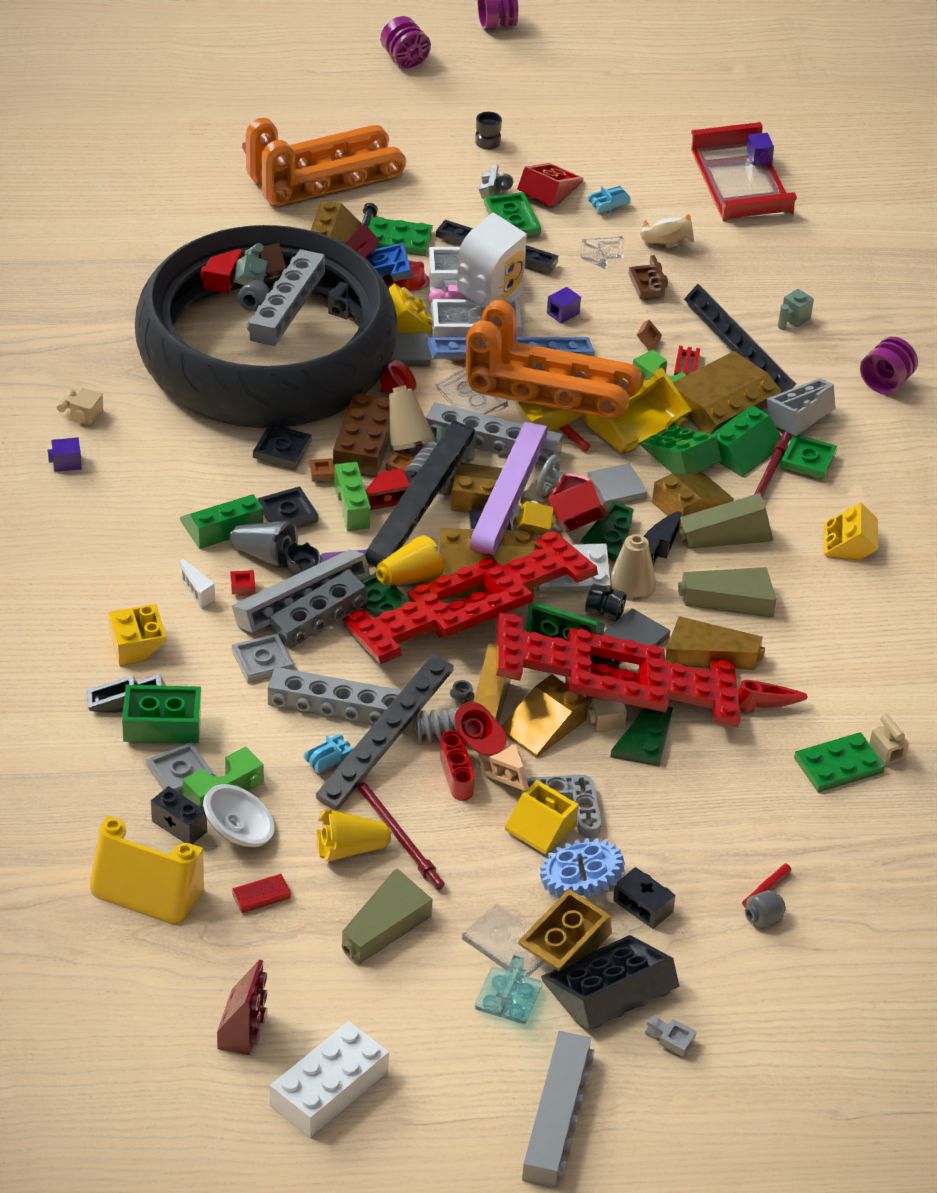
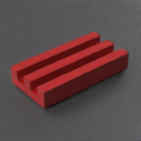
M679 345L674 375L679 374L682 355L686 356L683 373L686 375L688 373L690 357H695L692 372L696 371L701 348H696V351H692V347H688L685 350L683 346Z

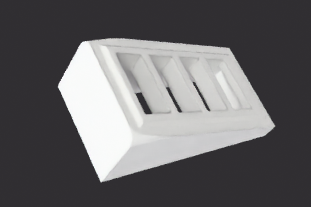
M182 559L180 561V578L197 604L204 608L215 601V583L186 560Z

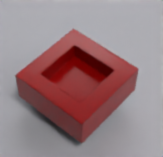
M254 570L230 571L232 595L256 594Z

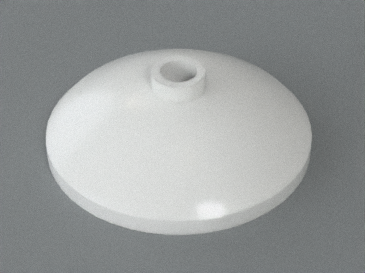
M220 784L212 787L205 795L203 805L206 817L212 827L228 841L244 847H259L266 844L274 833L273 818L265 805L250 792L234 785Z

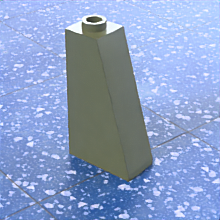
M760 493L680 517L682 527H679L678 530L682 541L687 540L689 549L773 541L766 507Z
M767 567L683 572L682 582L678 583L679 596H683L685 606L774 617L776 596Z
M398 868L395 869L342 931L343 952L348 957H352L358 964H361L432 916L433 899Z

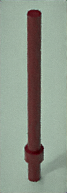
M784 432L780 441L775 444L773 448L774 454L754 495L760 493L763 498L775 470L788 448V443L792 437L789 432Z
M360 783L358 790L418 865L417 869L424 878H428L437 890L442 889L445 883L437 874L434 864L422 855L367 783Z

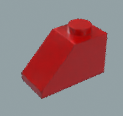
M241 249L226 252L209 259L206 266H203L201 269V279H203L205 289L230 292L234 284L233 277L236 262L242 258Z
M402 468L380 472L365 491L370 510L397 505L410 485Z

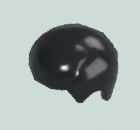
M293 541L286 547L285 563L288 570L297 575L320 564L321 555L318 549L310 546L308 542L298 545L296 541Z

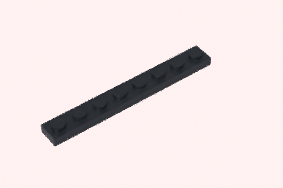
M697 283L684 298L690 307L733 351L767 372L780 388V393L793 389L797 383Z
M433 653L318 790L316 799L338 811L454 671V665Z

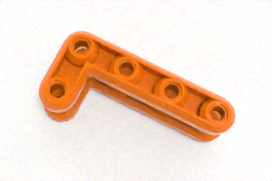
M258 118L252 121L246 130V171L254 182L262 183L263 196L274 206L396 177L403 172L407 161L399 148L388 147L389 135L379 125H371L289 145L286 141L278 140V130L273 122L267 118Z
M503 300L490 302L482 313V321L475 322L466 335V380L469 387L481 395L600 418L618 419L628 409L629 398L635 396L643 385V375L635 365L519 343L517 341L516 311L513 306Z

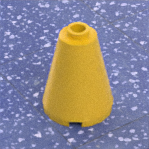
M423 535L414 538L377 565L376 576L386 586L432 582L443 573V557L441 554H437L435 547H438L437 544L430 537Z
M324 809L319 815L318 821H323L322 829H317V847L319 856L324 857V862L384 849L387 843L391 841V830L387 828L385 822L331 809Z

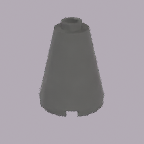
M288 521L238 525L230 533V542L235 549L278 568L287 567L285 563L286 547L293 541H296L298 544L296 526Z

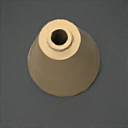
M406 386L393 388V393L389 394L391 450L412 448L420 443L426 444L434 441V434L412 389H407Z
M637 534L625 539L610 574V589L626 592V600L633 601V597H641V600L646 599L652 595L656 586L648 540Z

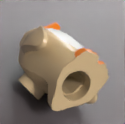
M690 214L686 215L685 218L672 217L662 219L653 226H649L645 220L640 232L642 240L649 243L666 245V249L678 247V242L684 238H687L690 242H695Z

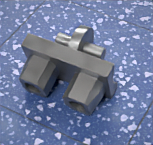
M498 164L492 165L490 172L482 173L483 184L479 186L482 199L484 197L501 195L502 190H508L513 186L514 180L511 175L498 173Z

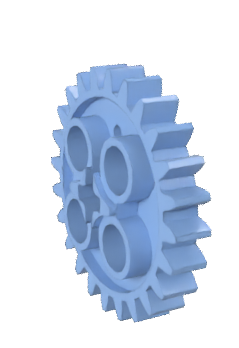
M586 838L583 843H580L577 839L574 845L565 843L566 848L557 847V853H549V859H543L544 865L540 866V877L544 889L548 890L550 895L556 893L557 898H560L568 889H571L580 896L585 895L587 899H590V894L592 893L600 896V890L609 891L608 885H617L616 879H622V873L625 872V862L620 848L616 849L614 843L609 845L608 840L600 843L599 838H596L593 842H589V838ZM579 857L583 858L587 877L586 881H582L578 862Z

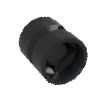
M487 111L477 115L475 143L478 147L490 150L500 146L502 117L498 113Z
M593 583L586 599L585 612L596 616L603 614L604 618L617 621L621 618L624 611L627 593L616 589L608 591V587Z

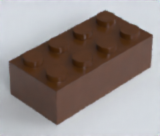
M355 394L352 396L333 449V465L357 462L361 476L376 478L390 442V408L388 398L365 394Z

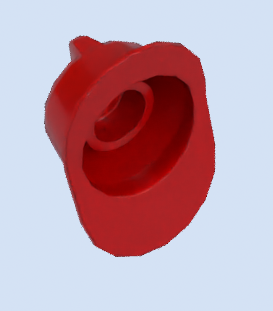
M409 260L413 274L411 278L393 282L391 275H385L382 279L388 286V289L393 284L400 288L405 287L409 292L424 289L429 285V277L425 273L424 263L422 261Z
M398 360L388 364L380 377V382L383 386L380 390L381 393L387 391L388 394L393 393V388L406 386L407 389H412V391L417 387L411 370Z
M467 702L456 710L454 716L455 726L459 738L464 743L469 744L476 752L484 755H494L504 748L506 733L483 705L477 702Z

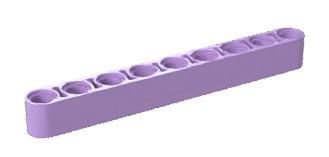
M524 422L473 531L470 550L490 555L496 553L544 447L548 426Z

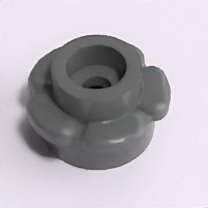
M465 680L456 681L450 690V696L460 703L471 700L474 697L471 683Z

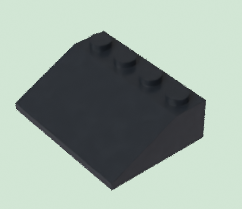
M631 935L594 951L560 972L555 969L541 976L542 982L571 1017L589 1030L598 1028L604 1022L613 1018L622 1017L625 1012L636 1007L645 1006L648 1001L668 995L671 990L680 987L674 958Z

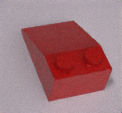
M551 163L525 166L517 190L524 192L527 198H537L541 200V204L552 207V205L560 204L583 182L584 178Z

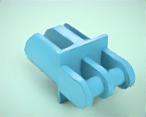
M601 186V191L590 194L588 201L592 203L599 213L607 211L611 214L612 209L629 204L631 198L621 186L605 189Z
M341 734L331 738L327 735L326 742L304 753L303 757L319 774L335 765L339 766L354 747L350 748V743L344 741V737Z

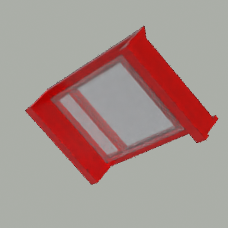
M761 122L691 130V152L723 221H726V218L731 219L789 211L794 215L795 200H797L795 192L786 193L772 163L753 165L747 153L748 135L762 133L763 126Z

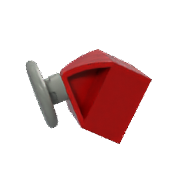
M552 455L546 461L538 478L536 494L542 499L548 496L551 490L554 489L548 499L551 507H553L558 524L567 533L610 515L599 488L591 479L579 474L561 472V460L558 455Z

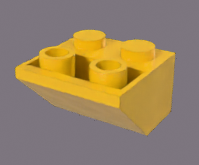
M393 284L389 291L397 315V333L432 332V318L425 310V303L419 297L414 298L405 287L400 288Z
M861 502L853 507H849L843 513L830 518L824 523V555L826 557L861 560L878 550V518Z
M157 604L109 611L110 635L119 666L144 662L167 641Z
M537 780L521 795L505 825V831L546 855L577 825L579 804Z

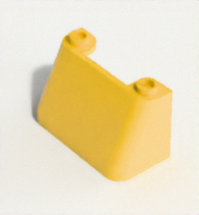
M663 368L652 373L653 377L650 380L645 381L644 379L639 392L629 398V407L622 417L606 419L584 415L582 419L585 424L619 452H626L627 454L635 450L638 444L646 441L651 435L659 434L674 425H683L687 421L686 417L692 410Z
M107 815L101 823L90 877V891L92 895L167 923L177 924L183 922L204 891L203 848L189 843H182L175 846L170 854L146 847L123 839L127 832L126 824L120 819Z

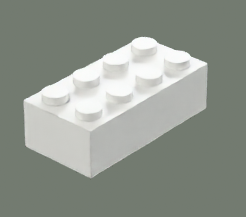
M348 1021L270 1085V1107L311 1138L388 1073L389 1051Z

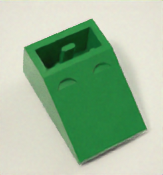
M672 426L667 428L666 432L651 435L648 438L649 440L641 443V447L671 473H698L722 461L717 437L706 434V432H695L692 429H681L679 426Z

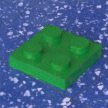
M794 435L781 460L780 467L824 480L837 452V446L805 436Z

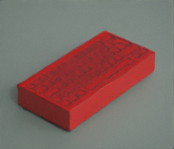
M278 874L232 888V895L241 913L290 899L291 891L282 874Z

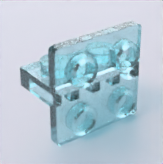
M513 955L507 970L494 966L491 967L475 1002V1009L526 1024L542 988V981L527 977V970L523 969L524 958Z

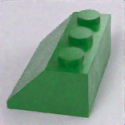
M753 405L711 434L717 437L722 460L719 463L741 477L773 455V448L781 439V435L770 415Z
M251 494L181 516L180 521L198 548L201 549L230 540L231 531L238 525L263 523V507L255 495Z
M534 601L528 603L526 632H536L542 636L562 638L568 641L570 628L584 629L590 633L600 635L604 634L605 624Z
M126 685L122 717L123 742L199 743L201 686Z

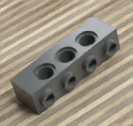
M347 570L270 616L272 632L274 634L278 633L282 643L288 649H291L367 603L366 587L353 573Z

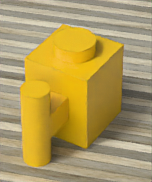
M526 501L520 506L518 517L515 516L513 525L517 526L518 530L534 531L535 534L544 535L554 526L555 516L552 515L553 507Z

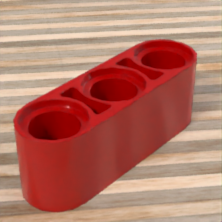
M449 730L441 735L440 760L452 796L460 801L469 800L474 794L475 773L465 743L459 738L457 731Z

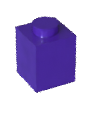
M768 132L748 135L747 153L753 165L773 163L774 145Z
M568 287L548 296L547 314L559 323H564L580 314L581 296Z
M79 437L51 440L52 449H47L48 462L53 463L54 472L82 469Z

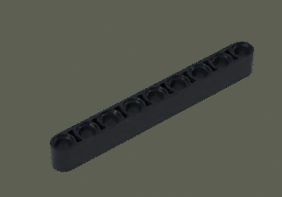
M456 420L451 422L366 550L365 557L368 565L377 568L380 562L404 546L471 444L475 435L474 428Z

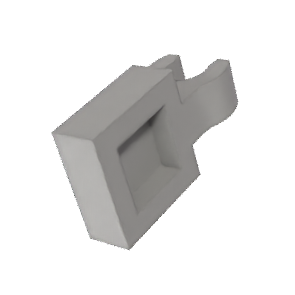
M651 1016L647 1022L648 1028L645 1031V1034L651 1038H660L659 1045L682 1057L694 1041L697 1031L672 1019L670 1024H667L656 1016Z

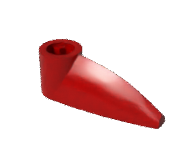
M743 680L738 690L739 708L743 712H753L755 708L788 706L805 701L808 698L807 693L754 680Z

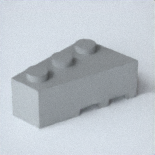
M819 378L767 398L768 414L775 426L797 436L836 408L834 384Z

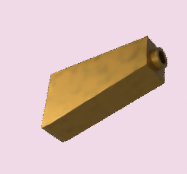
M678 616L666 648L665 661L671 664L678 663L685 667L709 668L711 659L726 660L735 664V669L755 670L757 662L763 661L766 647H762L763 636Z
M489 644L474 702L483 705L499 723L511 679L496 676V645Z

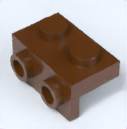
M650 255L649 265L629 267L628 274L639 299L664 297L665 288L668 287V278L663 274L662 265L657 261L655 255Z

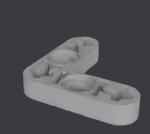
M566 775L526 778L528 787L538 780L550 788L552 786L563 788L558 793L579 805L582 803L590 804L592 806L590 809H583L578 806L577 831L585 838H593L600 833L601 818L594 782L589 776ZM580 786H583V788L585 789L584 794H581ZM520 789V797L525 792L524 790ZM590 818L591 827L587 825L586 819Z

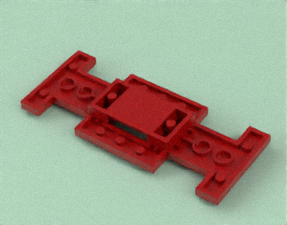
M556 531L548 532L542 537L535 539L538 550L533 551L530 555L513 559L510 563L503 566L493 557L484 558L472 566L462 567L457 572L440 576L435 581L416 586L413 590L407 592L411 602L405 603L398 609L383 612L380 616L373 619L365 610L354 611L349 616L342 618L344 627L381 665L403 656L401 647L398 645L401 642L430 630L439 638L443 636L449 637L495 618L499 613L504 614L533 602V594L529 591L532 588L566 574L576 583L599 574L597 566ZM483 583L485 591L476 592L464 600L454 601L449 606L447 603L440 601Z
M503 613L498 615L496 676L520 681L523 668L565 676V687L569 688V692L666 712L669 705L668 699L713 708L714 723L736 728L739 726L741 717L736 670L733 663L726 660L711 659L708 672L705 669L689 668L678 663H666L665 649L656 645H645L629 639L623 640L613 638L607 634L600 635L590 633L584 629L577 630L570 628L568 641L562 638L542 636L536 632H524L522 617ZM592 655L637 664L639 667L637 673L627 669L608 667L604 664H593Z

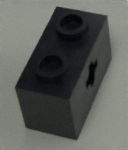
M170 786L166 787L151 800L152 822L182 842L194 844L207 833V817L204 809Z
M635 867L615 885L613 901L654 929L673 913L676 895L669 888L662 886L652 879L649 874Z

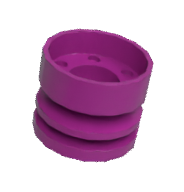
M477 0L479 20L483 29L496 28L499 21L502 27H507L508 24L509 26L517 25L518 0Z
M400 16L390 20L381 32L380 41L382 47L403 68L418 66L430 53L431 42L429 37L410 17Z
M893 336L884 338L861 361V377L866 385L877 393L887 395L894 393L917 370L918 357L913 347L907 341Z

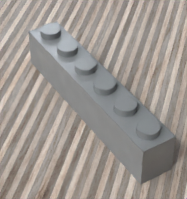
M349 549L231 605L237 626L253 633L271 624L270 616L347 570L353 573L360 581L371 576L365 554Z
M564 1031L558 1032L523 1164L522 1181L556 1188L558 1177H564L567 1161L563 1160L564 1154H570L573 1138L569 1137V1133L576 1130L578 1115L574 1113L575 1109L581 1110L584 1093H581L580 1089L587 1086L589 1071H586V1066H592L595 1049H590L591 1037Z

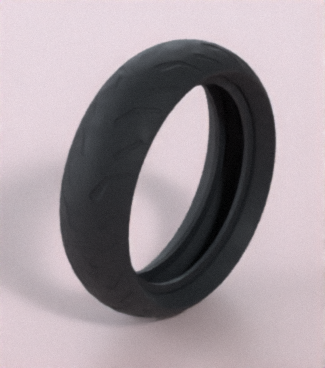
M251 225L207 234L183 245L170 254L155 269L142 289L136 308L134 327L137 347L147 371L160 388L182 406L209 419L237 426L267 428L268 425L273 424L289 427L318 421L334 415L349 407L353 395L366 394L377 383L387 368L394 351L397 337V315L388 286L378 271L351 247L334 238L306 229L280 225ZM257 243H261L263 247L279 243L286 269L290 265L292 257H295L300 249L325 255V270L329 276L323 275L312 293L328 298L330 291L335 289L340 281L347 283L350 313L355 318L359 328L345 346L328 355L300 363L263 366L228 362L200 353L189 347L179 337L173 326L177 318L188 306L203 298L220 293V291L205 289L203 279H201V269L203 266H206L211 257L236 249H241L242 257H244L245 251ZM283 271L280 272L278 277L268 279L267 275L264 276L263 282L267 286H274V283L282 276ZM234 282L231 290L242 288L244 285Z

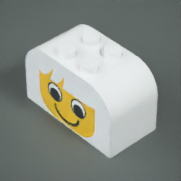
M491 213L473 228L463 240L458 253V292L484 309L494 300H503L509 304L523 294L527 234L495 213Z

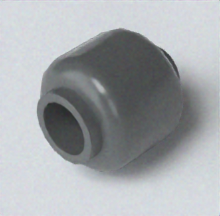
M252 279L247 281L239 290L238 301L245 310L256 312L258 306H261L267 293H270V290L263 281Z
M773 891L761 892L749 897L746 903L745 916L749 922L758 928L768 927L782 920L786 910L785 902L779 894Z

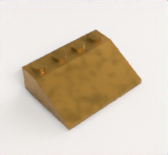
M735 351L673 382L692 410L689 413L690 417L702 432L710 435L751 405L760 410L767 407V398L778 395L781 392L767 372Z
M440 528L439 554L443 557L444 565L441 576L457 572L462 567L472 566L484 558L493 557L503 566L510 563L513 559L530 555L535 548L534 531L506 530L496 553L490 555L470 550L474 529ZM483 583L451 595L449 598H468L476 592L485 591ZM532 588L529 591L532 592L534 599V588Z

